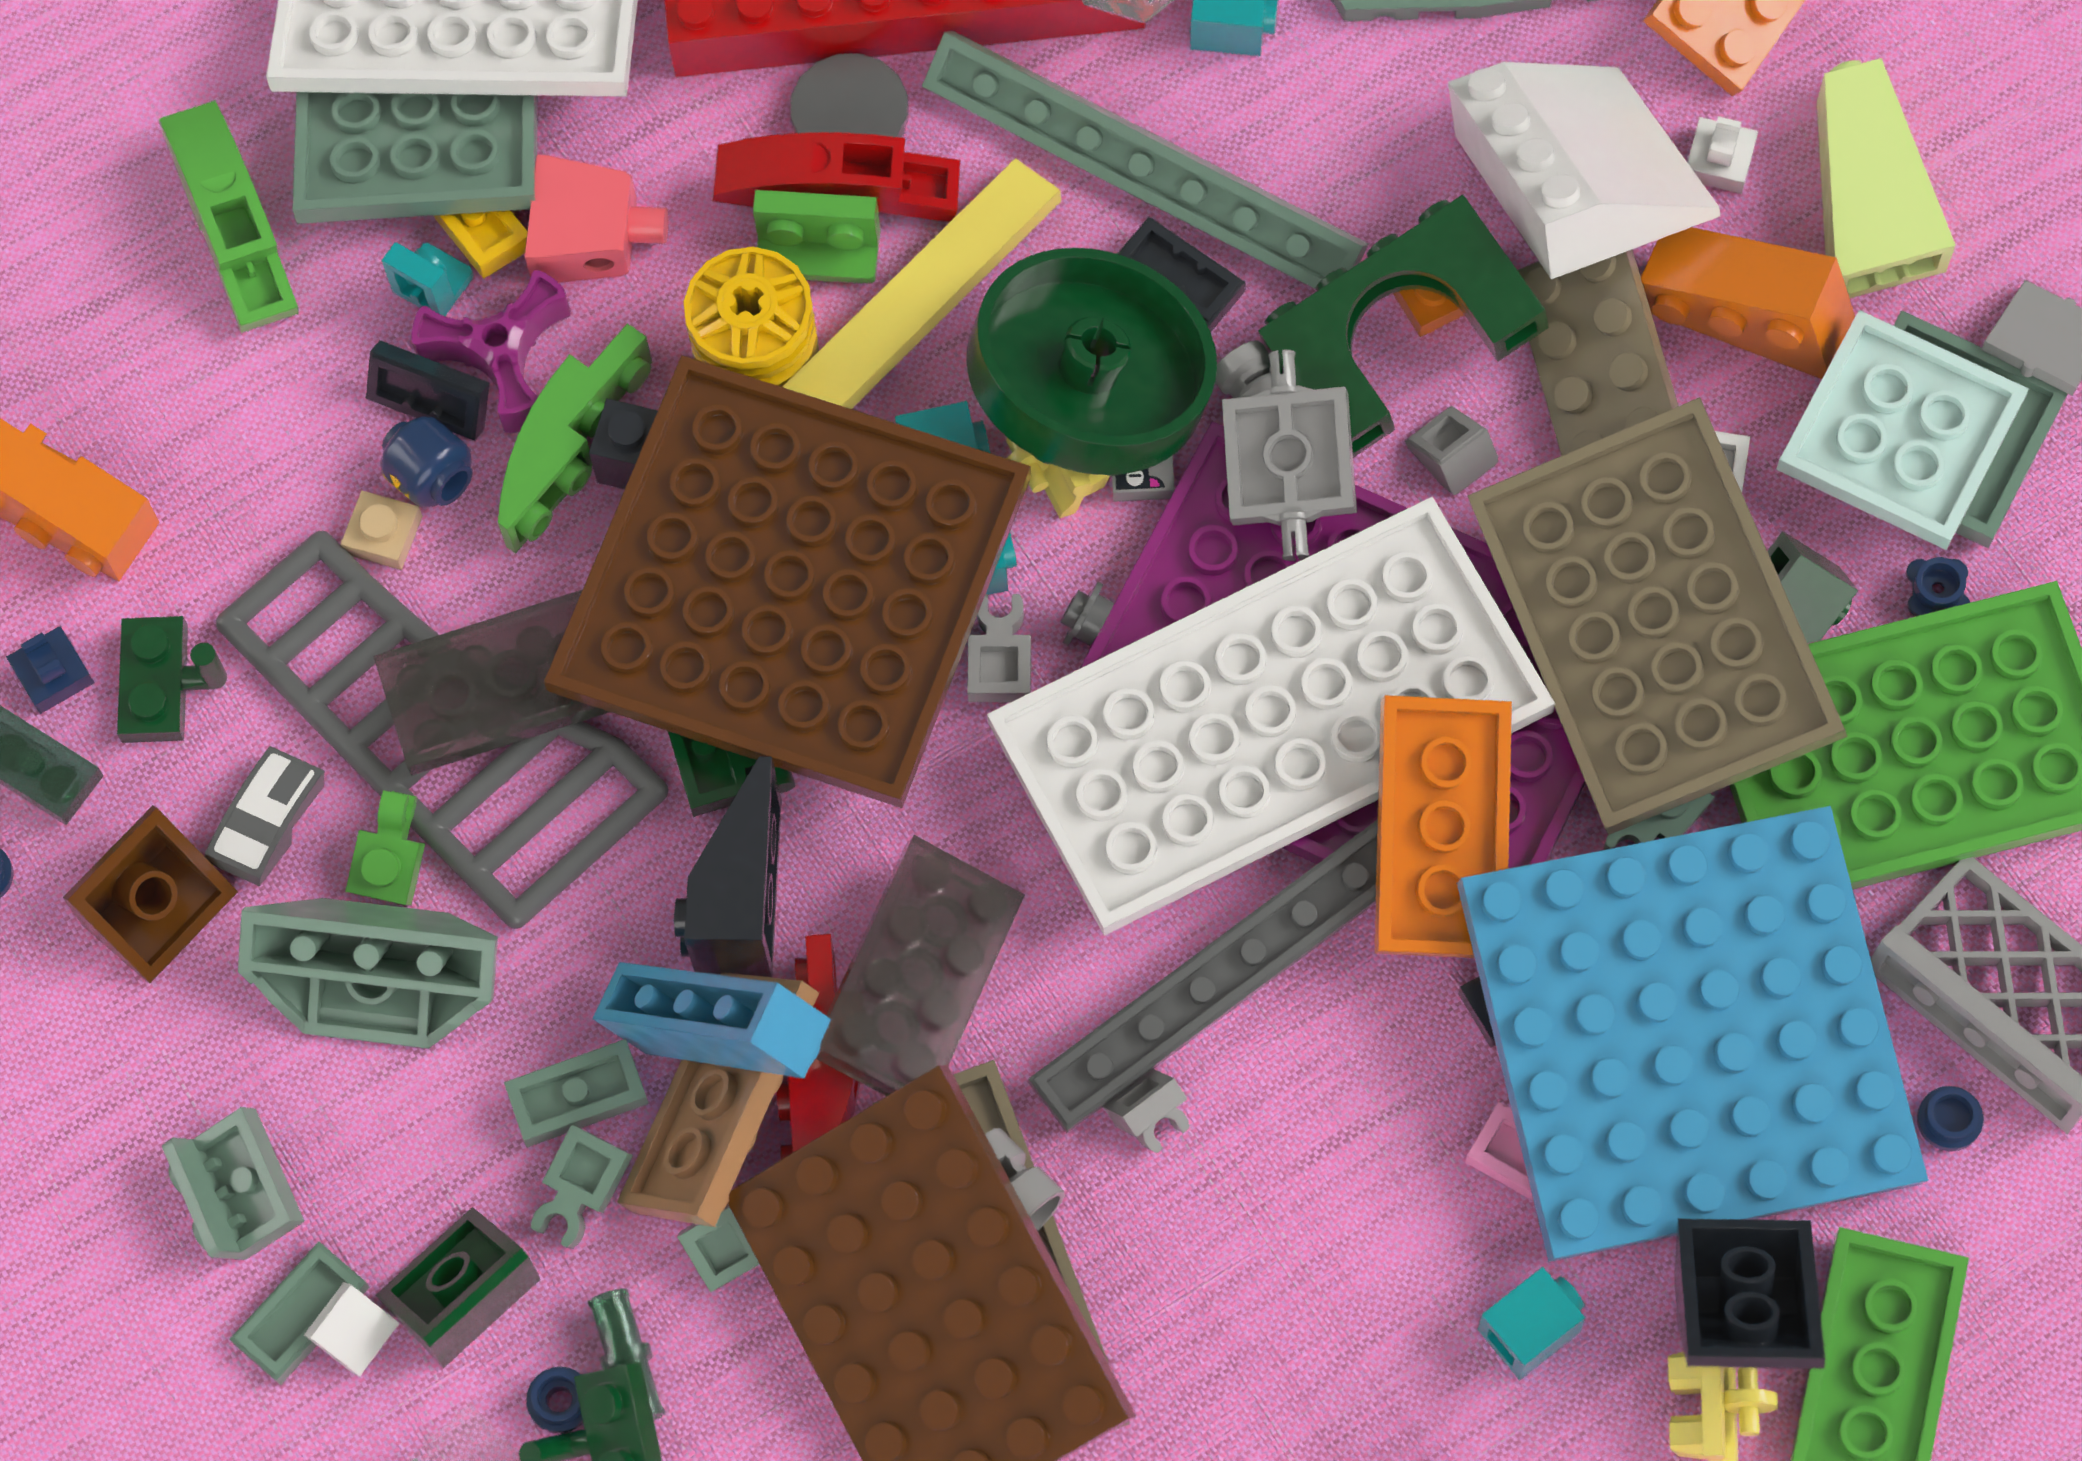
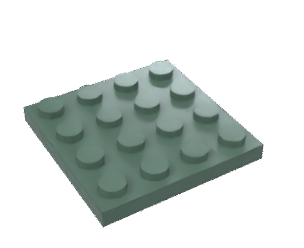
M296 92L292 207L296 223L305 224L530 209L531 201H535L538 95Z

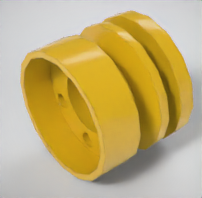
M758 247L730 249L706 261L691 278L683 304L686 327L694 359L783 387L819 351L810 286L798 266L778 252Z

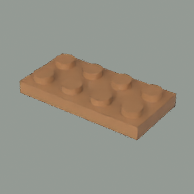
M723 972L720 974L723 976L777 982L812 1007L819 994L815 989L799 980ZM681 1060L617 1203L634 1214L715 1227L721 1212L729 1202V1194L744 1160L756 1142L757 1131L773 1095L782 1083L783 1075Z

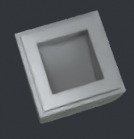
M1453 406L1447 408L1405 440L1407 448L1436 480L1453 495L1460 493L1498 463V455L1488 430Z

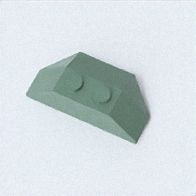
M328 898L244 907L241 910L238 973L250 984L254 983L269 1002L303 1034L429 1049L494 999L498 937L447 912Z

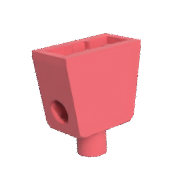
M537 154L535 165V201H531L525 250V261L530 278L535 270L545 272L558 283L624 276L630 271L633 242L666 244L668 237V209L637 206V196L632 175L621 170Z

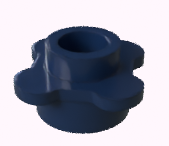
M1936 557L1927 561L1924 559L1912 561L1906 570V577L1912 582V596L1907 603L1909 611L1914 616H1920L1970 603L1969 598L1964 595L1966 579L1969 573L1967 566L1960 560ZM1940 584L1944 591L1936 593L1933 591L1932 586Z

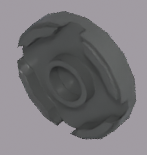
M836 54L816 62L799 78L791 95V123L795 133L842 132L903 138L905 126L909 118L908 95L899 75L883 61L864 54Z

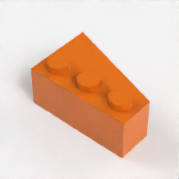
M1694 227L1658 239L1641 276L1651 314L1669 324L1686 327L1819 379L1824 377L1855 318L1837 257Z
M0 418V517L15 525L14 531L31 545L39 549H45L50 544L65 552V559L81 572L91 577H96L99 572H102L120 582L160 523L148 499L81 455L75 461L42 443L47 433L30 423L23 433Z

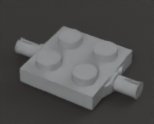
M1277 350L1269 353L1272 388L1250 397L1222 399L1229 513L1233 525L1263 522L1281 525L1283 560L1296 561L1295 537L1296 555L1301 561L1309 557L1306 523L1323 516L1357 513L1349 397L1346 387L1313 390L1299 385L1296 386L1295 352L1282 350L1284 373L1282 374V358Z

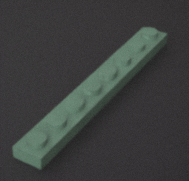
M954 31L944 32L922 84V87L1314 289H1316L1317 284L1326 275L1334 270L1346 268L1348 271L1361 262L1369 243Z

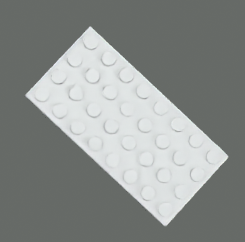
M1432 496L988 713L987 720L1105 936L1378 800L1381 699L1384 695L1512 701L1511 733L1553 713L1555 702Z

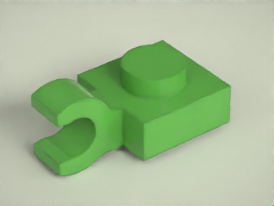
M383 790L378 809V832L359 830L345 892L402 905H412L425 843L407 840L416 808L417 796Z

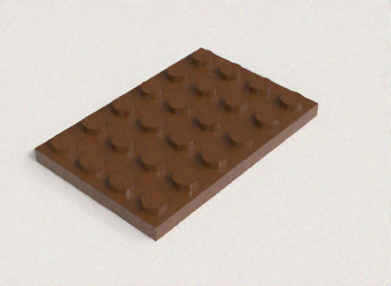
M948 1065L936 1066L731 1190L728 1205L862 1461H1061L1137 1417Z

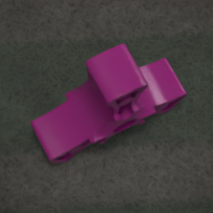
M535 270L521 296L513 304L508 303L503 311L490 317L477 320L463 317V320L445 317L427 306H422L418 310L413 322L411 340L417 355L433 361L449 360L462 362L467 367L473 366L485 373L494 382L499 391L497 411L504 432L517 433L520 432L533 404L538 398L524 380V366L528 352L532 346H535V340L547 328L570 317L571 311L564 288L545 272Z

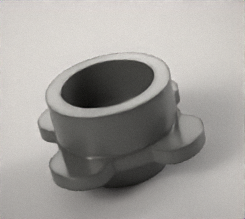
M1097 582L1088 595L1080 590L1074 595L1060 623L1070 628L1063 640L1065 645L1068 646L1074 637L1091 646L1114 605V602L1099 594L1103 587L1102 583Z

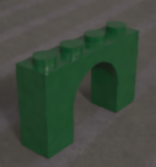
M1463 194L1450 203L1448 200H1441L1427 208L1418 218L1419 224L1398 237L1397 234H1390L1380 239L1368 250V258L1348 271L1346 268H1339L1329 273L1317 284V291L1298 304L1292 301L1281 305L1266 318V325L1258 330L1269 353L1279 351L1282 358V373H1284L1282 350L1295 352L1296 386L1299 385L1313 390L1346 387L1349 397L1353 458L1395 430L1390 412L1356 365L1352 356V343L1357 325L1366 311L1380 299L1392 293L1410 289L1427 290L1446 297L1463 312L1497 362L1549 328L1545 308Z

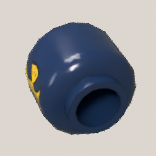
M418 417L409 422L403 421L393 426L386 434L382 443L384 451L380 461L382 475L419 507L446 506L457 500L467 489L473 475L470 468L472 463L471 450L436 418Z

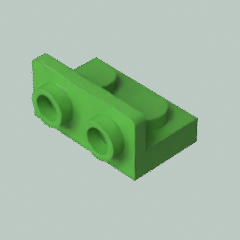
M755 190L753 215L758 237V248L778 252L797 265L806 280L864 284L875 282L881 231L877 197Z

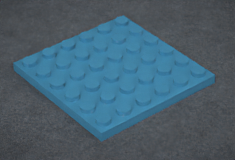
M1831 806L1464 877L1458 881L1457 887L1548 1262L1677 1236L1678 1219L1754 1220L1917 1186L1929 1181Z

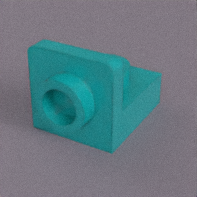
M395 242L381 260L393 293L419 308L427 306L443 316L447 315L474 278L470 266L430 243H424L413 252Z

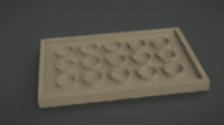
M1700 397L1467 495L1547 690L1555 702V709L1608 835L1847 737L1843 723Z

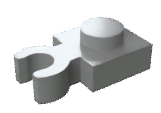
M985 594L977 615V621L986 635H969L968 702H1013L1031 693V635H1013L1020 629L1024 621L1023 600L1020 594H1012V610L1005 617H995L989 613L988 595Z

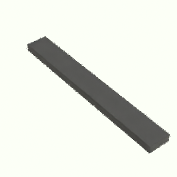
M1378 820L1028 1079V1083L1065 1132H1070L1376 903Z

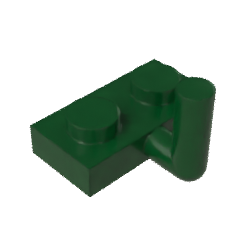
M184 616L121 619L117 735L122 743L184 741L186 690L219 689L227 681V673L215 649L208 643H199L192 648L190 657L194 665L187 666L188 624Z
M639 1361L574 1376L585 1429L525 1442L519 1449L520 1461H566L588 1455L591 1456V1461H662L642 1362Z

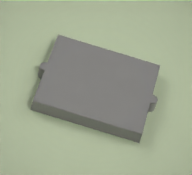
M2025 280L1984 341L1981 350L2020 369L2023 376H2034L2073 396L2082 381V308L2076 306V301L2072 298L2063 299Z

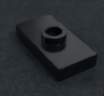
M1151 217L1144 221L1117 253L1152 268L1174 283L1196 306L1210 332L1213 331L1245 292V281Z
M379 340L370 351L366 399L414 418H436L451 432L475 441L485 428L490 382Z

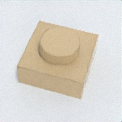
M361 490L340 545L351 556L402 570L423 517L420 507Z

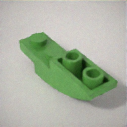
M214 100L159 118L160 128L199 230H202L240 332L243 333L297 315L298 305L277 253L276 240L238 147L216 101Z
M628 323L589 367L572 355H568L538 396L517 436L506 468L500 495L498 525L505 545L515 554L527 540L532 542L538 539L549 526L553 510L567 495H576L589 480L592 473V463L586 438H594L606 399L619 401L626 392L629 394L636 392L649 376L653 362L647 338Z

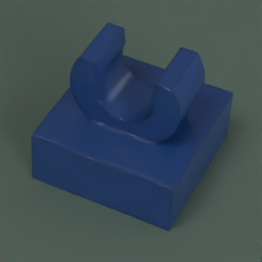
M61 626L45 635L42 632L20 644L22 648L6 656L40 714L94 684L92 677Z

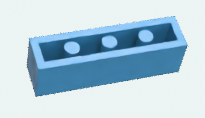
M619 962L592 1018L620 1038L626 1039L628 1043L645 1054L805 1078L810 1064L816 1059L820 1051L822 1038L831 1021L829 1017L777 982Z

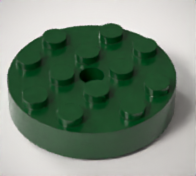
M1059 248L1030 255L1008 267L995 279L986 292L969 336L966 351L968 378L974 395L987 417L1008 439L1042 463L1095 475L1116 476L1153 467L1177 453L1195 432L1213 392L1217 375V355L1211 332L1203 316L1192 301L1174 283L1152 268L1116 253L1090 248Z

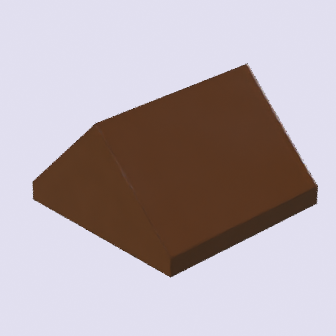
M152 805L63 896V899L85 929L145 981L151 983L238 891L157 807Z

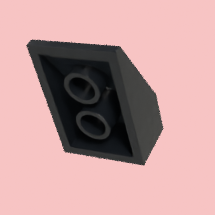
M758 757L691 870L687 881V898H676L674 933L675 937H680L681 956L690 957L694 972L720 975L723 972L771 978L773 976L782 799L772 757Z
M1678 1219L1674 1282L1677 1323L1687 1367L1825 1369L1826 1358L1811 1220Z

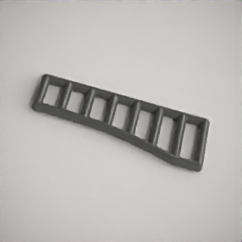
M326 531L314 532L216 618V628L380 796H382L383 790L415 796L409 789L502 707L534 723L434 813L417 798L410 826L510 928L518 929L527 924L668 796L669 790L665 781L622 739L575 718L515 687L459 651L403 605ZM321 560L343 583L271 646H268L247 623ZM362 600L385 623L309 688L287 664ZM403 639L408 640L430 658L424 666L352 729H349L328 707L334 699ZM450 675H453L480 693L392 771L368 748ZM560 736L592 751L475 856L450 832L556 737ZM614 766L637 791L516 899L493 873Z

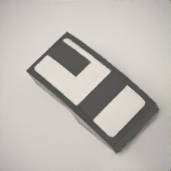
M269 746L230 804L205 852V858L212 865L260 887L292 845V828L324 787L325 771Z

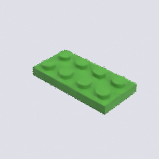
M1842 1227L1838 1228L1835 1234L1820 1308L1826 1358L1825 1369L1808 1368L1790 1461H1931L1969 1257Z

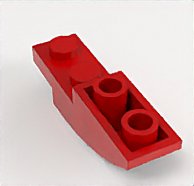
M805 132L746 138L718 144L712 202L754 207L755 190L877 197L879 213L950 223L955 218L958 209L961 160L905 152L906 138L874 134Z
M831 934L805 936L806 957L795 958L796 980L803 981L819 992L813 1007L829 1017L831 1021L822 1038L820 1051L816 1059L810 1064L805 1078L788 1076V1082H782L777 1090L779 1121H791L792 1144L780 1145L781 1160L852 1118L857 1103L865 1048L864 1008L861 993L839 995L837 993L835 951Z

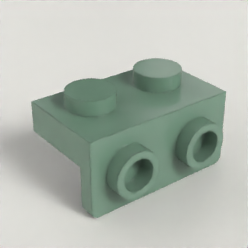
M240 1107L194 1139L173 1137L162 1144V1149L169 1163L168 1174L170 1180L185 1200L194 1221L192 1230L197 1242L206 1250L210 1257L247 1260L305 1222L256 1109Z

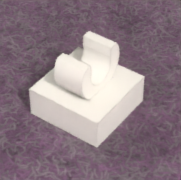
M1718 116L1717 121L1700 117L1687 163L1703 185L1742 194L1758 131L1741 127L1742 122Z

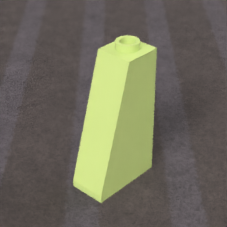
M1882 58L1865 63L1851 60L1835 66L1828 73H1824L1817 98L1825 255L1837 257L1849 298L1945 273L1956 245Z

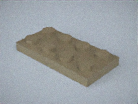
M1633 249L1554 279H1550L1539 261L1518 270L1546 310L1549 328L1531 339L1529 343L1561 456L1679 406Z

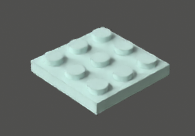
M1859 310L1782 453L1776 470L1947 550L2029 389Z

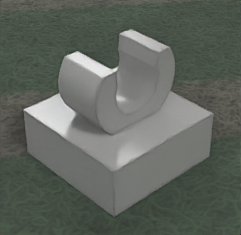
M1155 1069L1151 1070L1103 1106L1117 1128L1136 1137L1141 1145L1155 1153L1163 1149L1154 1135V1128L1159 1120L1168 1118L1170 1124L1182 1133L1189 1129L1186 1115L1176 1108L1188 1098L1173 1077Z

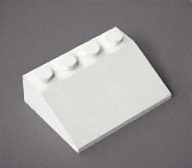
M1501 62L1448 82L1455 137L1550 279L1720 217V207L1619 67Z

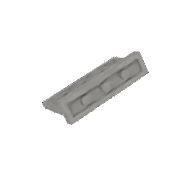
M1975 858L1961 859L1899 926L1896 924L1881 940L1871 957L1875 977L2068 1134L2082 1119V1075L2070 1066L2067 1049L2082 1048V1034H2065L2061 1007H2082V992L2058 993L2054 966L2074 965L2082 972V945ZM1965 877L1986 894L1988 910H1957L1954 893L1955 886ZM1943 900L1944 910H1934ZM1919 925H1946L1950 951H1929L1910 935ZM1959 925H1990L1994 951H1963ZM2004 925L2026 926L2036 934L2038 951H2007ZM1965 966H1997L2001 993H1980L1968 983ZM2010 966H2041L2045 993H2014ZM2016 1007H2047L2051 1034H2030L2019 1025Z

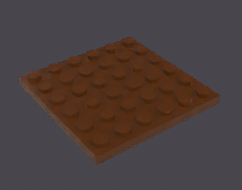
M681 355L544 680L546 690L757 760L759 756L772 757L775 767L902 808L1031 479V466Z

